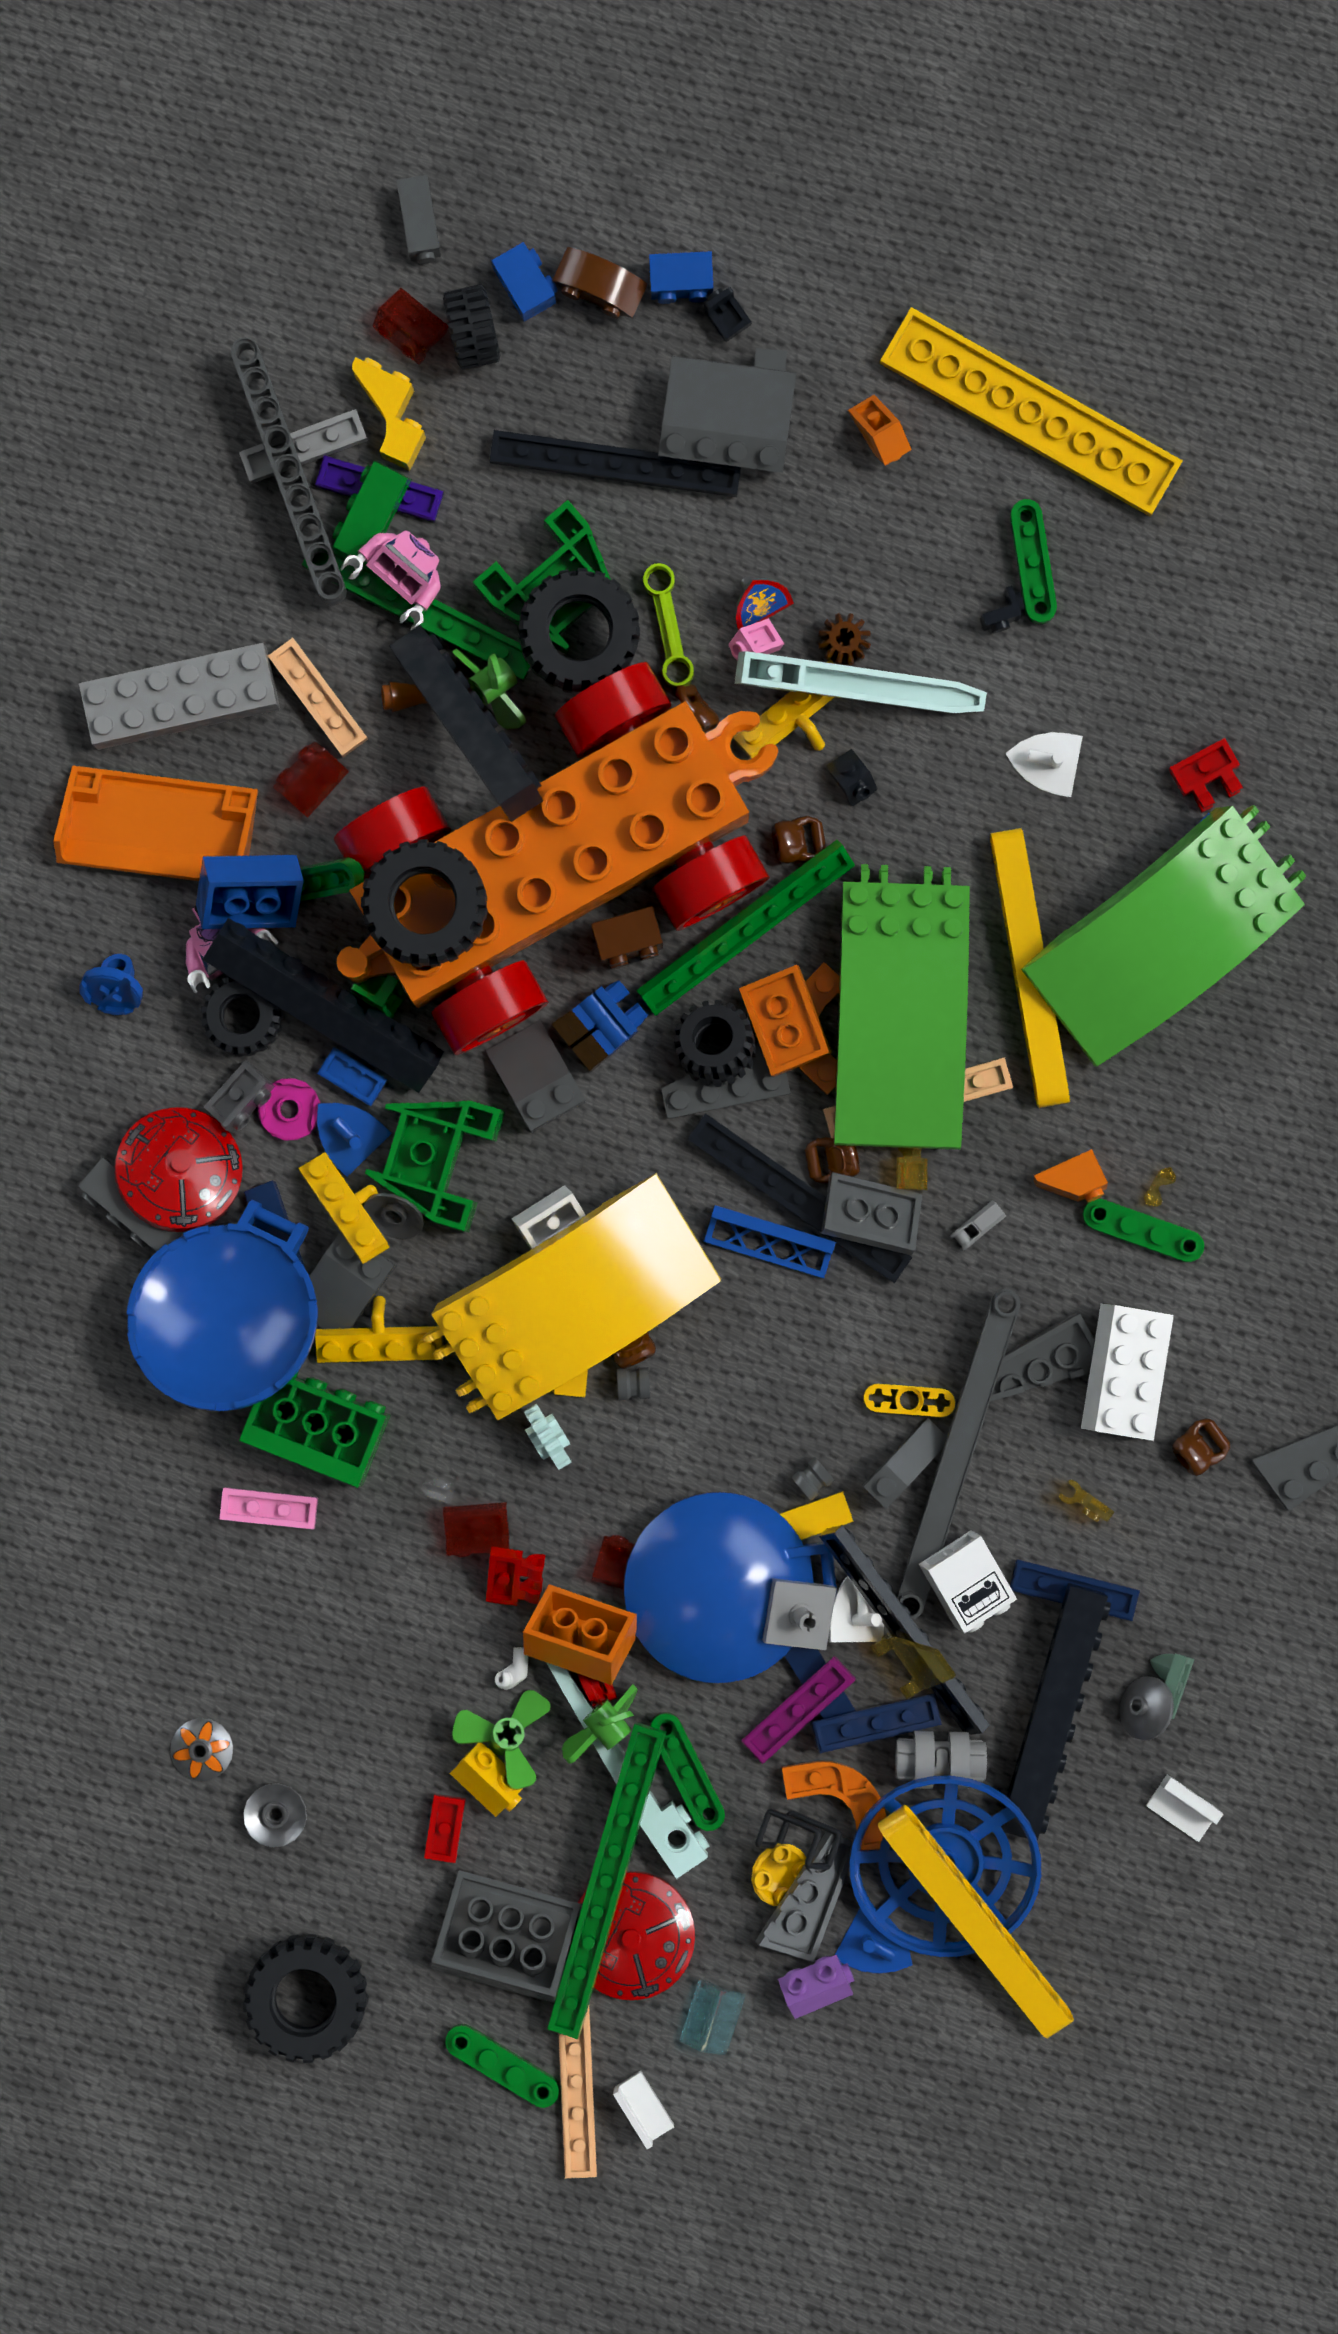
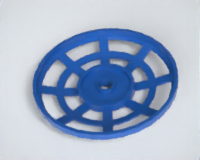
M931 1776L910 1781L896 1787L880 1798L869 1809L858 1826L850 1853V1880L854 1896L871 1924L886 1938L903 1948L919 1954L936 1957H958L974 1954L976 1952L966 1940L945 1942L947 1923L952 1922L936 1902L935 1911H929L907 1899L917 1889L930 1895L909 1868L910 1879L900 1888H897L891 1877L888 1862L903 1861L894 1849H889L890 1844L884 1836L880 1849L861 1850L862 1840L869 1824L883 1807L890 1813L902 1807L894 1799L900 1794L917 1787L945 1784L944 1798L923 1801L911 1806L910 1809L916 1815L929 1809L943 1808L942 1823L930 1825L926 1829L945 1853L954 1859L956 1867L1010 1934L1022 1924L1031 1911L1038 1895L1041 1881V1854L1037 1837L1030 1822L1019 1807L1004 1794L989 1785L958 1776ZM958 1785L985 1792L999 1800L1006 1808L991 1816L974 1804L957 1800ZM956 1809L969 1812L980 1818L983 1822L969 1831L955 1824ZM1015 1817L1021 1824L1028 1839L1031 1864L1012 1860L1010 1844L1001 1826ZM993 1831L1000 1844L1002 1858L983 1855L979 1840ZM879 1862L881 1879L890 1897L878 1909L871 1903L864 1889L860 1874V1863ZM983 1869L1001 1871L997 1884L986 1895L977 1884L982 1876ZM1011 1873L1030 1877L1029 1885L1022 1901L1015 1911L1005 1919L994 1904L1004 1893ZM900 1906L915 1917L934 1922L933 1942L921 1940L897 1929L886 1918Z

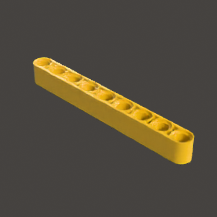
M1018 828L990 833L992 855L1036 1104L1038 1108L1069 1103V1089L1056 1015L1021 970L1044 949L1023 830Z
M903 1805L878 1822V1827L886 1841L1043 2037L1048 2039L1072 2023L1074 2018L1068 2006L907 1805Z

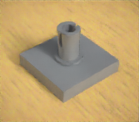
M773 1578L762 1641L766 1644L826 1650L837 1588L833 1585Z

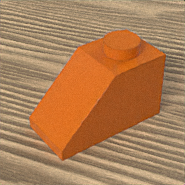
M875 395L848 410L870 449L885 466L899 460L902 455L912 450L900 421Z
M1092 1149L1034 1175L1036 1187L1077 1202L1084 1199L1087 1202H1092L1104 1195L1103 1191L1108 1186L1105 1175Z

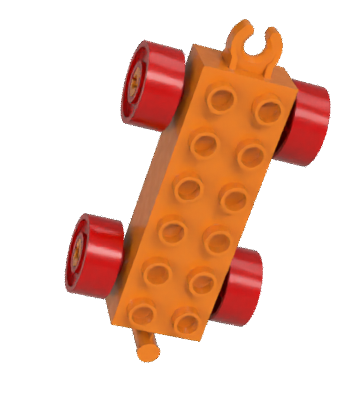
M648 662L631 665L605 677L570 699L555 713V718L577 757L583 759L540 782L542 786L537 790L543 802L511 822L502 808L498 806L449 834L451 828L428 787L422 786L406 791L377 805L350 822L335 835L333 840L343 858H352L363 867L364 881L365 878H369L371 874L370 868L375 862L379 863L384 858L382 854L389 849L393 851L399 848L401 843L407 841L410 844L417 843L419 839H428L432 843H437V841L446 843L448 847L456 848L473 863L483 881L488 900L487 919L484 920L483 931L480 937L475 939L472 943L473 947L468 952L464 951L458 956L459 959L451 963L447 961L441 963V966H422V968L414 967L405 962L401 963L381 949L372 936L369 935L359 949L348 946L340 951L337 957L338 970L355 983L365 982L372 977L397 974L411 1001L417 1008L455 988L457 993L442 1002L431 1012L454 1055L470 1051L527 1020L549 1003L525 960L515 962L494 972L492 967L674 864L677 865L678 869L658 882L653 887V891L676 931L695 925L734 904L759 888L770 878L746 835L729 840L717 847L714 846L713 842L748 823L749 811L735 787L742 782H750L762 777L768 772L778 756L777 746L767 744L759 750L754 758L749 760H741L735 757L730 748L733 737L740 732L755 730L760 724L758 713L739 711L730 714L719 722L715 729L704 733L686 701L669 710L672 704ZM414 875L404 881L396 893L394 900L395 914L399 922L406 929L414 933L431 934L437 932L449 923L454 914L455 896L453 890L445 880L436 875ZM364 882L349 890L362 914L361 897L364 894V889L362 888Z

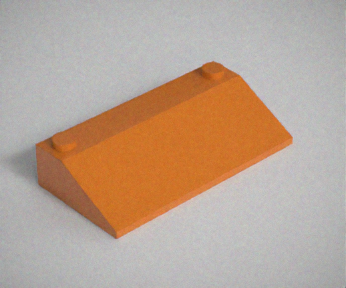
M72 765L53 840L56 862L199 881L203 856L250 855L258 789Z

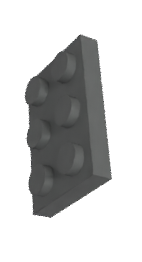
M832 1172L828 1181L821 1234L912 1255L916 1249L922 1194Z

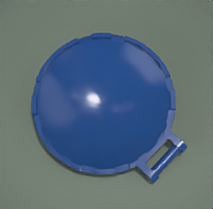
M252 1199L237 1224L211 1227L206 1225L183 1233V1236L172 1241L170 1244L163 1245L148 1260L139 1273L129 1297L127 1306V1336L132 1354L141 1371L159 1391L174 1401L188 1407L207 1411H229L248 1407L265 1400L283 1388L294 1377L310 1352L317 1328L318 1308L314 1286L304 1265L296 1256L308 1233L309 1227L300 1222L295 1224L262 1208L261 1203ZM258 1219L289 1234L290 1237L285 1242L252 1225Z
M726 1492L694 1495L669 1506L655 1519H652L637 1538V1542L628 1558L624 1575L626 1611L637 1614L636 1636L650 1655L669 1670L686 1678L708 1683H728L744 1680L767 1670L783 1658L792 1648V1646L766 1644L762 1641L772 1579L814 1583L811 1555L820 1554L823 1583L837 1588L833 1555L823 1542L803 1545L796 1531L779 1513L755 1499Z

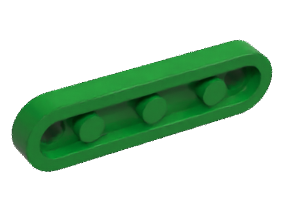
M1023 499L1013 506L1010 513V522L1025 614L1031 622L1041 625L1053 619L1057 611V602L1042 510L1037 502L1031 499ZM1023 512L1029 513L1031 520L1029 522L1022 521L1020 514ZM1043 604L1046 612L1038 614L1035 611V605Z
M343 858L300 867L303 877L300 901L350 892V889L364 882L363 867L352 858Z
M1096 1199L1088 1202L1083 1209V1220L1089 1228L1174 1259L1192 1262L1200 1258L1204 1252V1241L1198 1233L1104 1199ZM1097 1208L1105 1212L1103 1220L1095 1219L1094 1211ZM1186 1240L1193 1242V1251L1186 1252L1184 1250L1183 1244Z
M669 1712L660 1713L654 1717L650 1727L660 1730L661 1724L665 1722L672 1725V1731L665 1735L660 1754L696 1825L705 1831L716 1830L724 1822V1807L679 1718ZM706 1808H712L715 1811V1816L712 1819H706L703 1816V1811Z
M457 2024L448 2031L445 2041L446 2048L450 2054L537 2107L546 2108L556 2102L559 2095V2085L550 2074L467 2024ZM458 2037H464L467 2040V2045L459 2047L455 2040ZM539 2087H546L549 2090V2094L541 2097L538 2095L537 2089Z

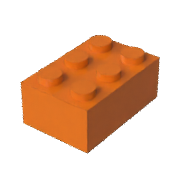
M549 1584L523 1631L524 1655L612 1685L637 1637V1614Z

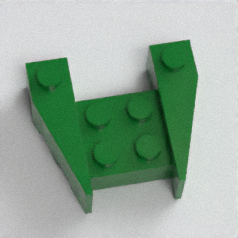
M569 500L565 501L544 520V527L559 543L561 548L518 585H516L497 561L473 581V588L490 608L518 626L524 603L527 602L529 594L535 587L542 584V580L550 575L553 577L559 574V571L566 569L577 571L578 568H587L589 572L596 573L597 570L605 573V577L611 580L588 522ZM572 602L562 606L554 614L549 626V635L556 649L565 654L569 651L570 646L560 634L594 605L586 602Z
M474 1101L386 1104V1109L399 1113L401 1116L383 1174L366 1169L365 1174L395 1195L407 1199L433 1222L469 1233L478 1202L447 1193L464 1133L496 1142L505 1112Z

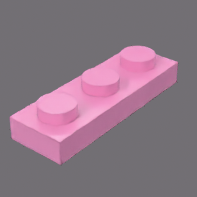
M224 1487L222 1491L220 1520L315 1529L318 1497Z

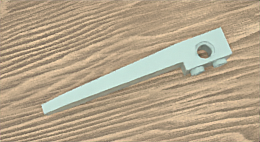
M748 651L739 652L735 684L944 713L984 711L987 692L956 681Z
M547 1663L583 1728H587L588 1726L584 1723L583 1719L594 1710L591 1701H589L569 1670ZM597 1738L593 1745L617 1784L626 1753L619 1743L607 1750ZM650 1791L640 1826L677 1879L707 1859L708 1852L706 1849L710 1846L700 1831L693 1832L688 1824L692 1819L682 1804L676 1806L671 1801L664 1807H661ZM674 1830L684 1832L686 1835L685 1842L681 1845L671 1844L668 1840L670 1832Z

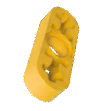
M872 1384L865 1390L863 1395L866 1407L871 1411L881 1413L945 1417L951 1414L955 1408L953 1394L942 1388ZM876 1389H881V1394L892 1396L891 1389H897L898 1391L895 1395L896 1409H890L891 1402L886 1401L881 1402L880 1407H874V1401L869 1400V1394H875ZM906 1391H913L918 1396L917 1406L910 1410L903 1408L900 1403V1397ZM922 1392H929L927 1399H938L939 1394L942 1393L944 1394V1399L949 1400L950 1404L943 1408V1412H938L935 1405H927L928 1411H921L924 1404Z

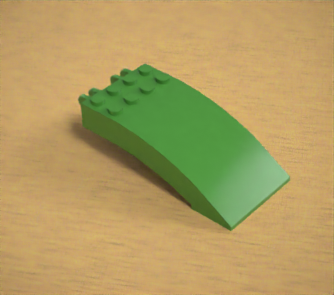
M1255 805L1248 807L1241 814H1238L1233 806L1215 808L1147 869L1072 927L1065 929L1021 969L1094 1066H1099L1196 999L1240 964L1305 905L1294 890L1305 879V873L1302 870H1298L1287 879L1283 875L1295 862L1292 855L1284 856L1275 864L1258 841L1269 830L1270 825L1267 821H1262L1251 830L1246 825L1259 812Z
M861 864L860 882H843L841 896L834 1145L961 1150L967 1036L970 886L951 885V867L943 868L941 876L943 885H931L933 879L931 866H924L923 884L888 883V865H881L879 869L880 883L868 882L870 878L868 864Z

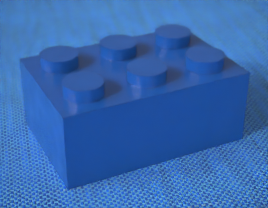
M297 855L203 856L196 899L201 928L221 929L227 918L244 925L246 928L296 927L303 886V877Z

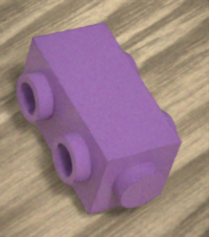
M837 1955L821 1957L813 1965L803 1969H793L787 1972L784 1977L778 1979L787 2006L795 2019L853 1995L850 1983L855 1981L848 1963L842 1965Z

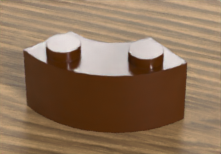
M567 247L552 280L562 288L561 293L573 300L582 298L602 307L604 314L618 319L619 316L633 318L648 285L633 273L604 258L571 247Z

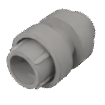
M914 1731L913 1739L899 1738L896 1740L895 1776L899 1780L913 1781L931 1776H958L978 1782L986 1780V1742L970 1740L969 1732H949L947 1741H934L933 1731ZM933 1785L917 1787L915 1789H933ZM958 1785V1790H968V1787Z

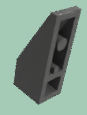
M927 1418L862 1486L887 1509L944 1448L947 1436Z

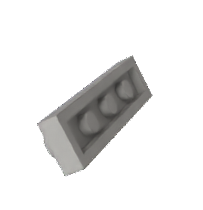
M356 409L290 433L301 465L368 441ZM284 437L273 439L270 446L280 449L286 444V439ZM263 443L239 452L251 484L274 476ZM286 466L282 470V472L288 471L296 467Z

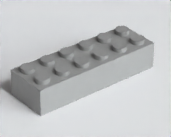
M264 643L79 683L92 745L97 750L281 710L266 646Z

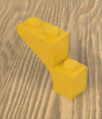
M355 357L352 363L355 378L386 421V435L379 451L381 457L410 471L426 439L424 431L421 430L422 425L409 418H405L404 421L400 420L414 393L413 386L409 383L410 378L397 371H393L390 374L381 369V364L370 358H365L363 361Z

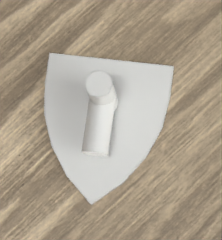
M1055 732L1039 734L1019 742L1006 752V755L1015 770L1032 785L1055 795L1071 797L1083 736Z
M847 1576L835 1595L829 1642L884 1641V1624L882 1623L881 1616L874 1612Z

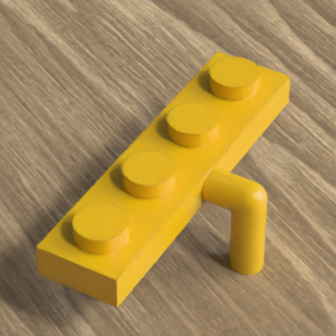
M831 659L826 662L835 664ZM790 691L760 715V724L755 730L740 732L733 738L738 746L752 759L762 747L767 744L776 745L799 726L805 732L814 750L820 751L825 747V742L809 718L834 697Z
M326 1152L298 1168L362 1264L390 1248L388 1242L362 1206L372 1195L379 1194L374 1185H368L354 1194Z
M376 1296L373 1299L372 1328L316 1329L317 1363L436 1360L432 1354L443 1345V1336L434 1342L425 1344L422 1337L438 1326L385 1328L384 1313L386 1300L383 1296Z

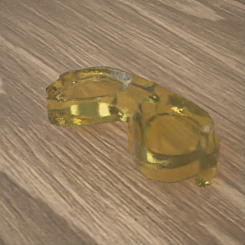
M1171 1167L1163 1168L1157 1173L1144 1195L1145 1205L1157 1207L1162 1204L1159 1187L1161 1185L1173 1184L1176 1181V1175Z

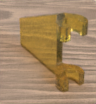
M890 1632L882 1636L879 1642L870 1646L876 1657H880L893 1649L911 1674V1681L899 1688L906 1699L924 1689L951 1680L956 1676L943 1655L936 1648L892 1636Z

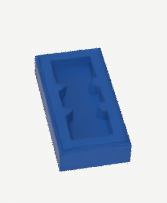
M335 1047L332 1048L317 1073L371 1107L388 1081Z

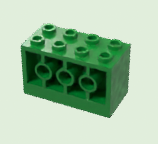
M299 1372L275 1394L253 1404L239 1441L357 1488L363 1486L391 1417L390 1414L385 1413L386 1406L371 1400L366 1401L365 1404L355 1401L356 1394L341 1388L336 1389V1392L326 1389L328 1383L314 1377H307L305 1381L297 1377ZM292 1403L295 1413L287 1418L283 1405ZM320 1414L325 1423L324 1426L316 1429L314 1428L315 1423L312 1422V1417ZM350 1426L352 1428L351 1432L354 1433V1438L345 1441L341 1429Z

